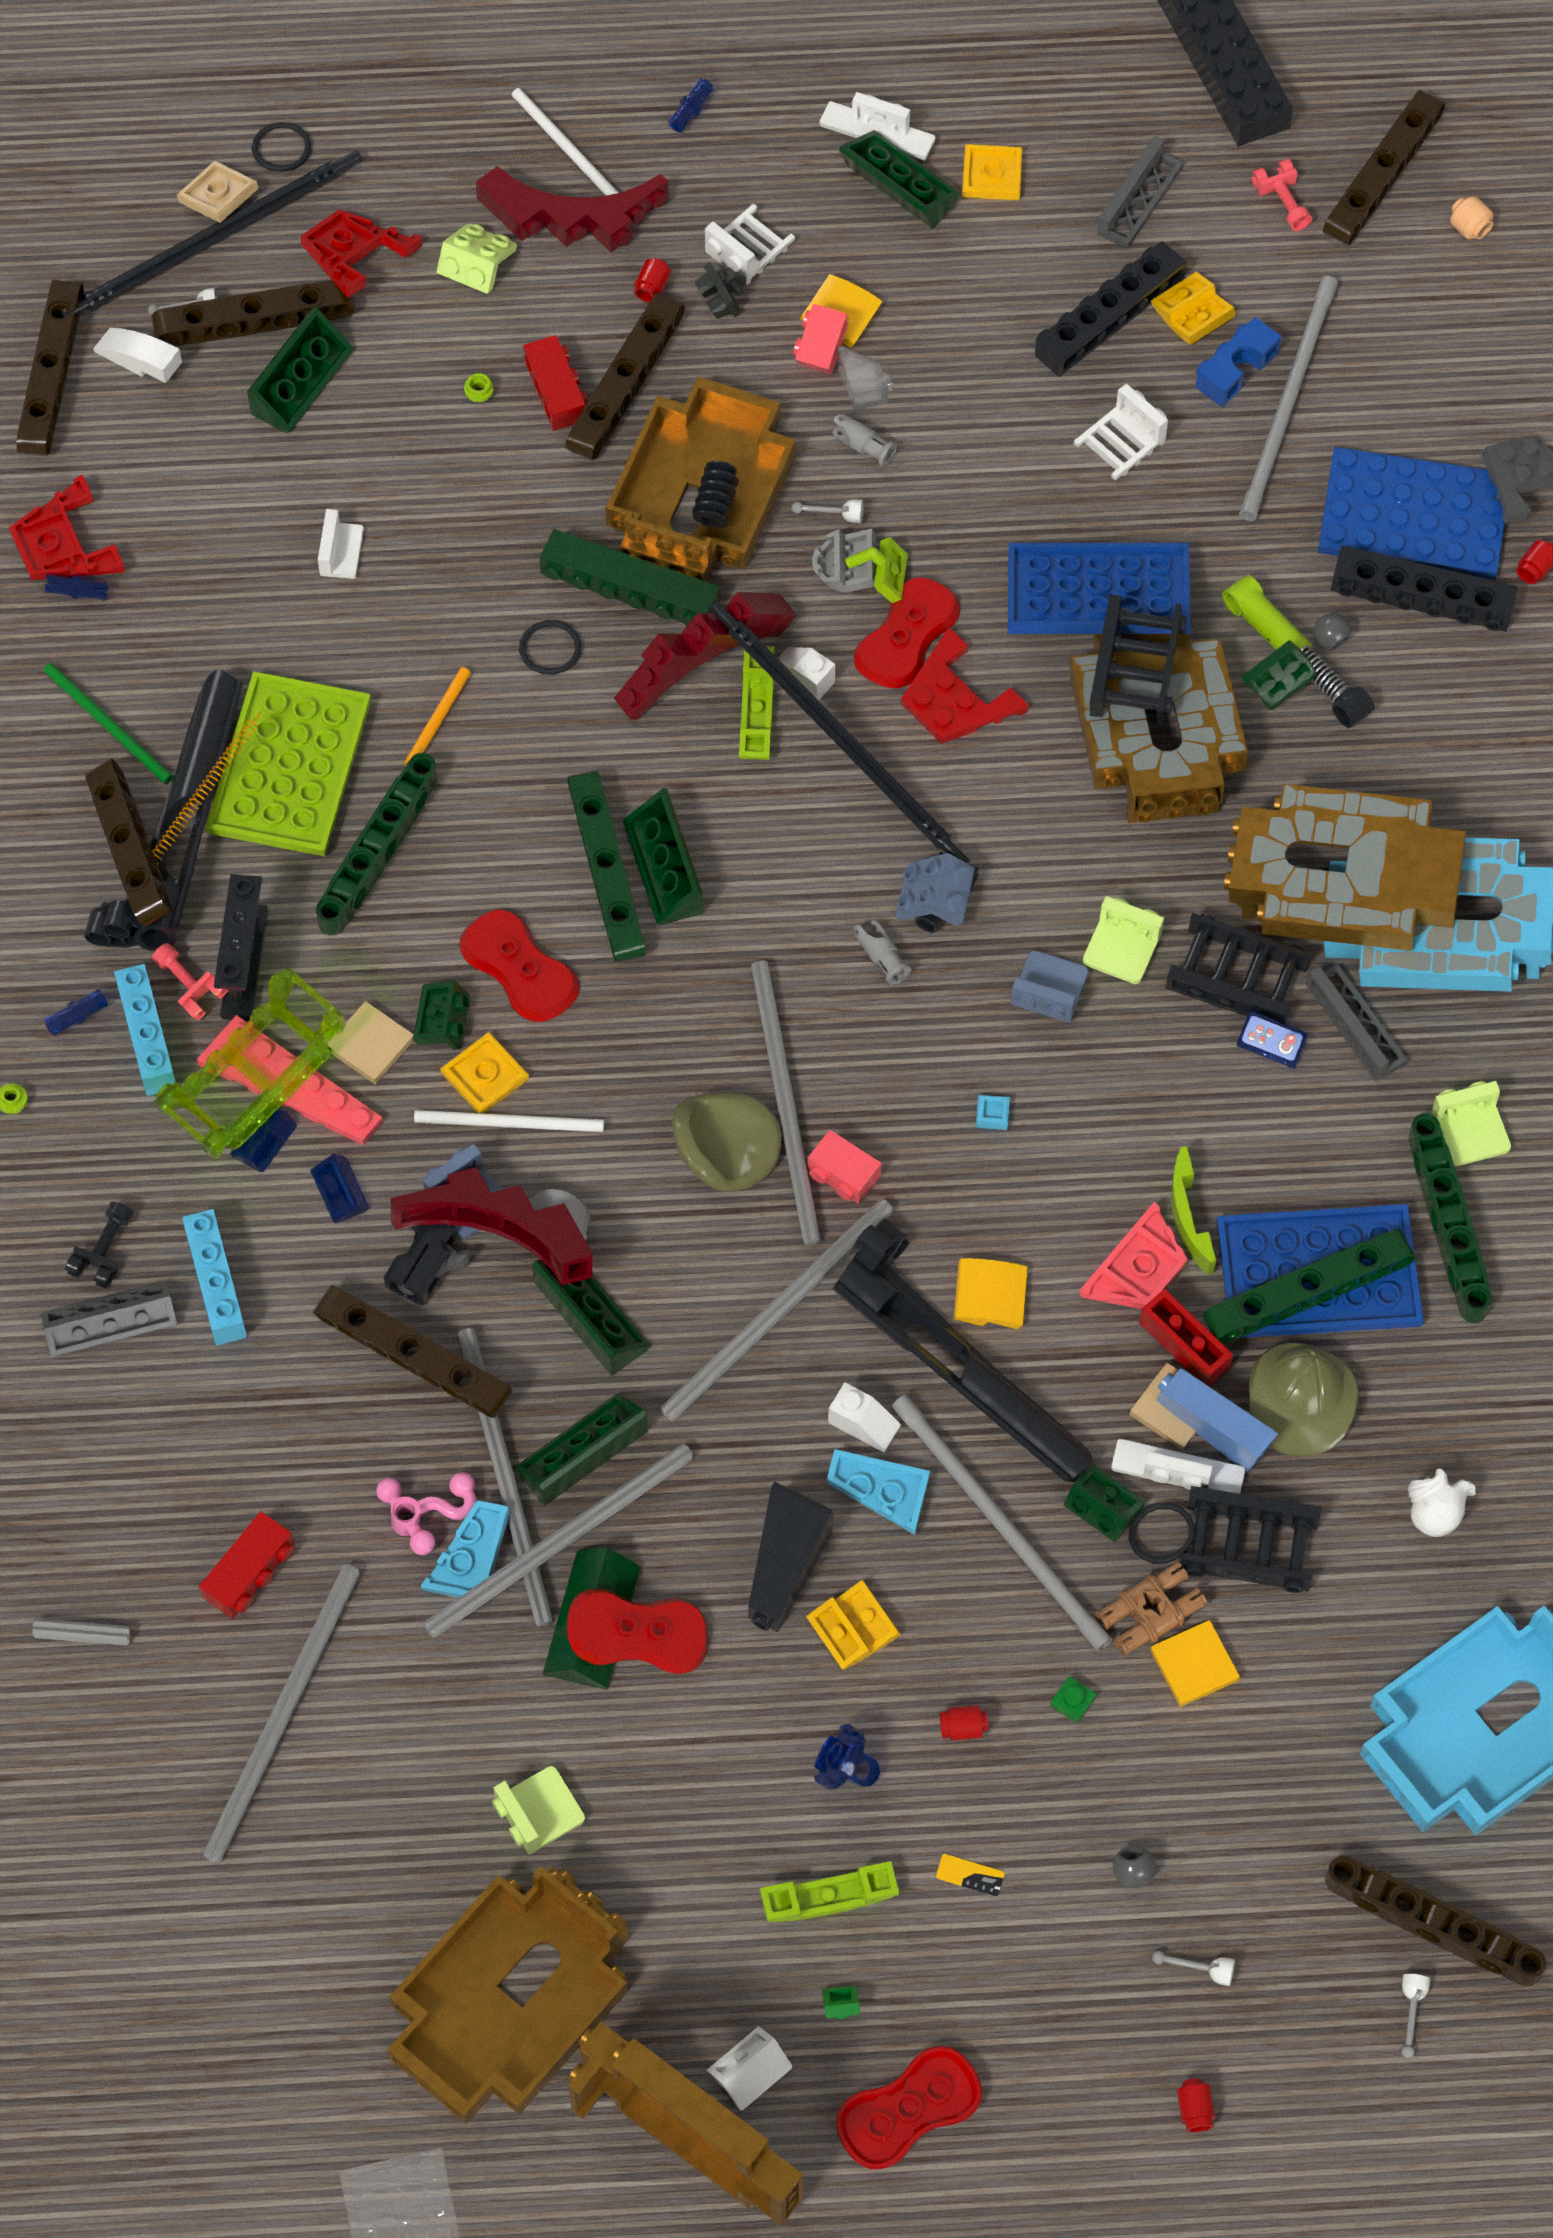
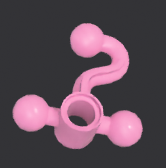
M456 1473L449 1482L451 1492L456 1497L464 1499V1504L460 1507H455L439 1497L430 1496L419 1501L411 1497H401L402 1487L394 1478H384L378 1483L376 1487L378 1498L382 1502L391 1505V1525L393 1530L401 1536H411L409 1545L417 1555L424 1556L429 1554L434 1549L436 1542L432 1533L421 1529V1516L431 1510H436L452 1520L465 1519L477 1501L474 1492L475 1481L468 1473ZM404 1512L410 1513L414 1516L410 1520H401L398 1518V1516Z

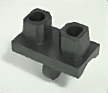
M711 261L703 266L707 273L698 278L695 284L704 298L716 290L718 291L719 295L707 302L711 312L716 319L730 311L734 317L740 315L742 311L731 293L735 292L737 296L744 293L742 287L746 283L745 275L739 271L733 272L729 268L724 271L725 278L723 279Z

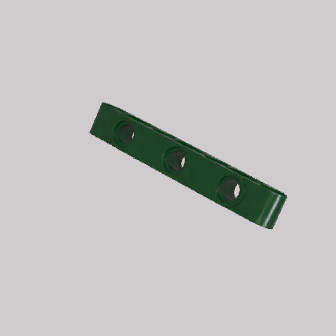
M417 753L410 758L329 882L326 891L316 906L318 925L324 934L330 936L337 935L345 929L423 809L427 798L438 781L436 763L431 755ZM421 770L429 771L425 774L418 773ZM390 818H398L394 822L387 821ZM359 866H368L364 870L356 869ZM329 914L337 915L336 917L331 919L325 918V916Z
M595 770L568 776L569 791L614 961L620 962L646 956L642 933L599 772ZM589 811L598 812L595 815L586 814ZM604 863L612 864L608 868H603L600 865ZM618 916H623L627 918L623 921L614 920V918Z
M1421 1113L1413 1119L1408 1136L1415 1171L1459 1312L1466 1321L1479 1323L1486 1318L1492 1302V1293L1488 1284L1485 1265L1440 1122L1432 1114ZM1418 1130H1427L1431 1135H1421ZM1435 1186H1443L1448 1191L1439 1192L1435 1189ZM1452 1243H1461L1465 1249H1456L1452 1246ZM1477 1300L1480 1303H1482L1483 1306L1474 1307L1469 1303V1301Z
M1394 1229L1220 1302L1207 1309L1202 1316L1212 1335L1222 1344H1226L1399 1271L1410 1265L1416 1257L1402 1231ZM1369 1259L1374 1265L1365 1266L1360 1260ZM1311 1283L1315 1285L1317 1289L1312 1291L1307 1290L1302 1286V1284ZM1249 1307L1255 1308L1259 1313L1250 1315L1244 1309Z

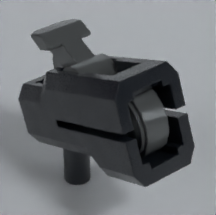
M455 1225L412 1226L411 1228L415 1232L414 1242L407 1253L397 1255L383 1277L385 1287L402 1297L407 1294L406 1299L424 1306L441 1276L446 1271L465 1269L469 1262L468 1250L457 1253L451 1247L456 1239Z

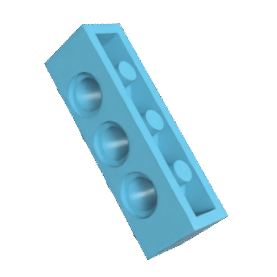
M145 964L114 971L146 1096L177 1089Z
M211 1209L182 1217L215 1345L247 1338L214 1210Z

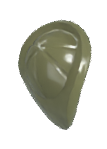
M740 1093L702 1094L686 1098L674 1110L672 1130L678 1147L679 1157L709 1187L722 1192L745 1190L763 1180L775 1167L781 1150L780 1126L773 1113L757 1099Z
M1286 1343L1269 1348L1255 1362L1249 1381L1250 1415L1278 1433L1271 1447L1280 1453L1288 1456L1303 1457L1328 1451L1342 1440L1356 1416L1359 1404V1389L1356 1379L1347 1365L1330 1352L1307 1344Z

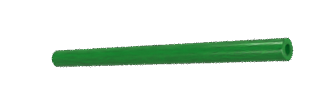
M48 663L44 667L43 672L159 780L165 785L173 780L174 776L54 664Z

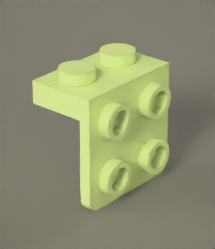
M466 224L443 241L436 273L488 294L493 290L498 264L516 251L517 244L510 241L507 236L485 231L480 225Z
M1106 896L1101 906L1100 921L1083 956V964L1133 984L1140 983L1162 935L1164 917L1159 916L1150 909L1142 910L1134 907L1123 899H1113Z
M1484 1081L1476 1082L1468 1088L1458 1091L1455 1089L1445 1090L1435 1098L1431 1113L1440 1122L1454 1166H1461L1503 1155L1510 1151L1511 1143L1496 1107L1500 1094L1496 1081L1489 1083Z
M553 1766L545 1768L511 1789L506 1781L493 1787L495 1799L492 1800V1804L501 1818L506 1816L512 1826L509 1828V1832L518 1847L523 1844L529 1855L582 1825L585 1821L584 1813L559 1772Z

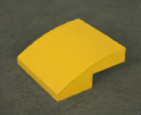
M1197 271L1151 300L1152 306L1162 319L1189 345H1192L1235 317L1234 307L1218 296L1215 291V285Z
M829 274L800 317V320L803 321L807 310L811 311L813 303L847 313L850 322L843 343L851 348L882 301L863 288Z
M961 1258L958 1262L954 1320L984 1326L989 1322L1018 1330L1023 1326L1027 1266L996 1260Z
M863 1580L838 1598L831 1597L806 1616L842 1670L864 1660L901 1635Z

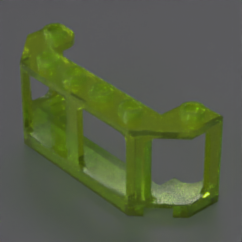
M289 967L282 973H276L268 982L270 1001L265 1006L257 1007L251 1014L250 1021L243 1028L239 1027L234 1030L228 1038V1043L221 1050L217 1049L212 1052L206 1060V1065L198 1073L193 1072L184 1082V1087L178 1082L173 1084L167 1083L158 1091L157 1098L154 1100L158 1110L163 1115L167 1114L198 1141L203 1150L212 1159L219 1157L227 1145L232 1150L241 1147L328 1059L333 1050L328 1046V1043L337 1034H342L346 1026L342 1013ZM295 983L328 1011L322 1017L323 1022L315 1032L285 1006ZM274 1019H280L306 1041L309 1046L271 1082L242 1056V1051ZM234 1066L256 1085L262 1093L229 1127L225 1124L221 1126L195 1103V1099L226 1067ZM186 1108L210 1129L209 1132L203 1137L174 1110Z

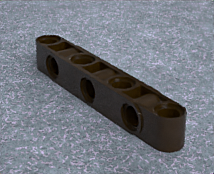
M1422 90L1417 91L1330 213L1323 227V233L1347 245H1351L1440 119L1446 105L1444 101Z
M52 280L17 433L18 453L48 456L50 453L80 314L74 316L75 309L79 308L78 301L83 299L84 286L81 282ZM60 311L67 312V316L59 319L61 318Z
M330 280L162 308L152 314V324L155 338L172 346H181L298 327L313 307H317L329 321L343 319L355 312L353 296L350 298L345 296L337 285Z
M660 293L654 295L569 432L565 444L567 450L590 460L597 458L678 327L684 315V303Z
M111 758L86 773L85 777L131 909L141 925L147 927L172 912L173 909L126 777L118 763Z
M330 1285L313 1310L314 1315L329 1326L491 1418L497 1416L513 1392L507 1384L336 1286ZM366 1317L363 1324L359 1326L353 1325L358 1318ZM419 1347L414 1355L406 1356V1352L410 1348ZM472 1377L467 1385L458 1386L462 1378Z
M1338 1856L1329 1864L1325 1877L1328 1889L1353 1902L1363 1910L1487 1971L1501 1975L1520 1985L1532 1986L1540 1980L1547 1963L1543 1953L1537 1948L1518 1940L1506 1931L1351 1857ZM1339 1869L1345 1870L1350 1875V1879L1347 1881L1338 1880L1333 1872ZM1406 1900L1411 1904L1412 1910L1407 1912L1401 1911L1395 1902ZM1461 1930L1469 1931L1474 1936V1941L1465 1942L1461 1940L1458 1932ZM1520 1962H1532L1536 1966L1537 1972L1528 1973L1524 1971Z

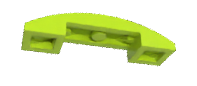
M766 646L774 654L775 646ZM745 650L739 759L769 760L773 678Z
M1185 1146L1180 1148L1177 1155L1172 1179L1171 1204L1174 1222L1180 1239L1191 1258L1207 1275L1214 1274L1216 1258L1209 1232L1196 1234L1185 1189L1192 1188L1194 1178L1188 1148Z
M891 1861L860 1867L854 1873L796 1885L791 1881L759 1889L767 1922L796 1921L837 1914L875 1904L899 1895Z

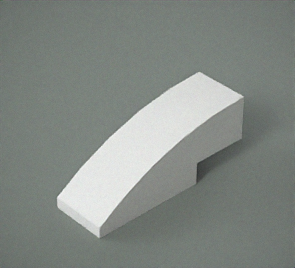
M109 328L94 347L95 353L143 377L147 373L164 383L169 380L182 363L179 348L152 336L127 329Z

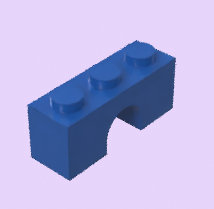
M1256 317L1248 324L1243 323L1228 343L1224 341L1209 361L1206 359L1198 366L1196 370V388L1223 407L1242 388L1244 373L1235 365L1248 363L1261 371L1279 354L1282 336Z

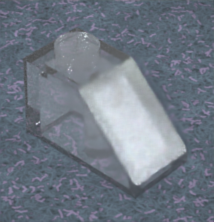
M845 346L838 347L837 364L853 411L886 404L888 402V391L892 390L889 374L883 373L880 363Z

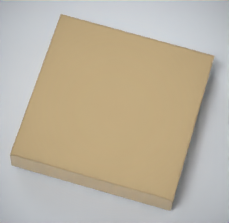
M214 161L177 194V199L179 203L221 223L259 188L256 180Z
M365 1001L326 1045V1050L376 1084L412 1044L414 1034Z
M1166 1363L1130 1410L1129 1415L1183 1451L1195 1436L1196 1431L1156 1401L1161 1392L1157 1388L1169 1372L1174 1376L1179 1371L1169 1363Z

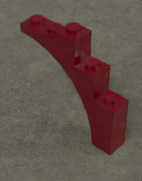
M498 166L476 181L477 199L521 241L530 235L537 234L545 226L567 247L574 241L581 240L586 232L589 231L610 252H613L619 246H625L633 237L632 224L639 223L647 213L655 207H661L669 198L668 180L661 174L640 186L621 193L601 197L580 198L553 195L534 189L514 179Z
M737 592L725 606V609L737 621L741 620L759 639L779 637L797 616L781 594ZM697 613L681 634L658 633L641 654L644 661L614 699L630 720H638L664 692L681 678L709 659L739 644L728 634L729 629L713 613Z
M477 1167L447 1174V1184L391 1198L390 1221L394 1229L441 1224L471 1227L502 1236L535 1254L551 1269L561 1285L592 1278L593 1253L565 1203L534 1210L521 1185L490 1192Z

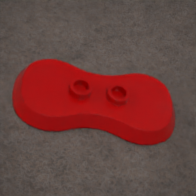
M918 577L904 582L902 599L891 603L889 613L880 627L865 636L858 643L854 652L856 669L865 678L883 687L897 689L911 684L924 664L925 654L935 638L951 628L958 620L960 614L958 597L946 586L931 579Z
M504 909L492 910L479 916L463 931L459 946L464 959L474 968L494 977L504 988L513 1009L523 1018L534 1022L551 1020L563 1013L576 1000L580 989L576 973L565 963L544 953L534 942L525 921L517 914Z
M591 1589L575 1597L569 1609L567 1619L569 1643L576 1655L589 1663L606 1665L623 1660H640L669 1673L683 1674L697 1669L705 1658L708 1647L706 1619L697 1606L684 1599L669 1598L652 1603H637L624 1599L608 1590Z
M947 2046L928 2048L919 2053L901 2076L883 2087L858 2092L845 2100L840 2106L835 2120L840 2142L851 2158L864 2168L874 2170L893 2166L907 2154L917 2139L928 2131L957 2124L968 2119L977 2110L982 2099L980 2079L971 2063L956 2049Z

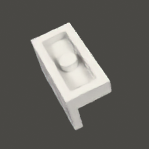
M326 509L318 555L320 576L354 579L357 574L364 529L362 525L340 523L338 510Z
M758 2026L706 2071L714 2082L725 2089L735 2106L739 2110H744L790 2071L792 2064L775 2038Z

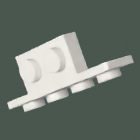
M856 92L852 100V108L830 101L820 119L821 127L854 138L876 130L909 156L921 160L927 159L935 142V135L909 127L910 109L904 108L900 104H892L877 99L872 95Z
M1118 1439L1111 1467L1116 1472L1151 1479L1159 1483L1178 1485L1186 1489L1196 1486L1239 1494L1245 1473V1468L1242 1466L1123 1439Z

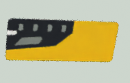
M943 1854L936 1878L997 1897L1005 1873L994 1868Z

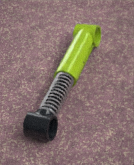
M1245 575L1222 592L1223 602L1229 611L1236 616H1242L1275 650L1290 640L1306 653L1318 673L1311 682L1315 683L1319 690H1322V693L1329 698V701H1332L1333 713L1344 727H1353L1375 710L1372 698L1363 688L1359 686L1353 688L1346 685L1342 678H1338V674H1334L1333 670L1331 671V667H1327V663H1324V660H1320V656H1316V652H1313V649H1311L1312 643L1264 596L1261 586L1252 576Z

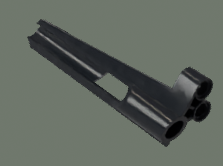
M214 670L208 675L203 683L202 690H200L185 736L176 773L150 844L152 850L157 849V844L160 845L159 840H164L162 836L167 835L166 831H170L169 826H173V821L177 822L176 817H179L182 803L193 798V794H197L196 789H200L199 785H204L203 780H207L206 776L210 775L209 771H214L213 766H217L216 762H220L219 758L223 757L243 683L223 670ZM214 767L215 771L219 773L220 769ZM211 772L212 776L217 779L218 775L214 772ZM207 777L210 782L216 785V780H214L211 777ZM204 781L212 789L210 791L208 788L201 786L209 796L197 790L206 800L194 795L202 805H198L199 809H197L179 878H172L166 870L165 865L169 851L161 846H157L165 854L164 856L154 850L155 854L162 859L160 860L155 857L156 862L159 863L158 868L172 905V912L151 925L144 927L135 917L128 899L126 901L103 902L101 906L92 909L84 934V938L89 943L119 948L139 945L141 948L149 951H156L157 948L165 943L172 945L175 943L215 786ZM167 832L168 835H169L171 838H173L174 834H173V833H170V832ZM164 836L165 840L171 844L172 840ZM160 841L164 847L170 850V845L163 841Z
M887 1218L879 1222L876 1227L873 1224L868 1226L854 1244L858 1252L832 1290L896 1344L916 1355L1061 1479L1075 1483L1093 1463L1090 1451L1048 1412L999 1372L889 1266L909 1245L908 1236ZM915 1324L924 1328L965 1363V1369L961 1378L955 1375L902 1329L908 1325Z

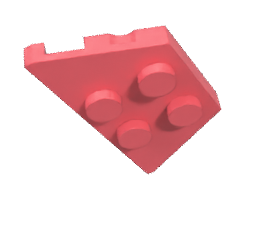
M1154 1202L1083 1285L1079 1291V1295L1082 1298L1142 1309L1164 1288L1167 1289L1187 1265L1188 1259L1182 1248L1177 1245L1175 1235L1170 1226L1167 1227L1160 1214L1161 1209L1158 1204Z

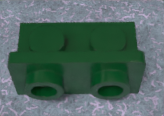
M1288 640L1241 677L1245 684L1261 697L1265 706L1269 710H1273L1314 679L1318 673L1306 653L1292 641Z
M456 981L423 984L413 1041L418 1045L447 1043L453 1050L461 1049L462 1039L465 1036L467 1011L470 1008V995Z
M1092 1465L1072 1485L1064 1506L1113 1542H1116L1121 1537L1125 1527L1138 1515L1146 1502L1098 1467Z

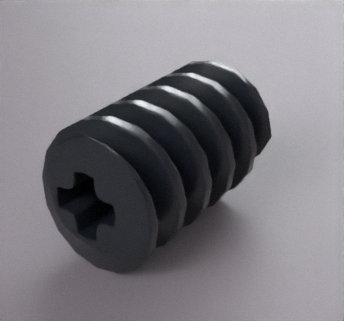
M711 461L704 466V474L701 477L698 495L695 498V505L692 509L693 518L696 522L717 529L727 526L728 520L726 518L731 514L729 508L733 506L732 498L736 495L735 487L739 485V479L735 476L737 469L733 465L722 461Z

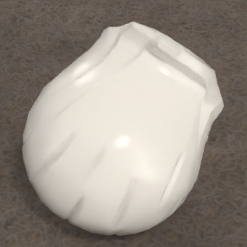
M1437 1469L1432 1479L1427 1477L1424 1480H1413L1408 1486V1492L1413 1503L1411 1507V1520L1414 1526L1423 1534L1432 1537H1441L1451 1533L1460 1525L1465 1515L1466 1497L1476 1495L1475 1485L1463 1479L1454 1485H1450L1447 1474L1442 1469Z

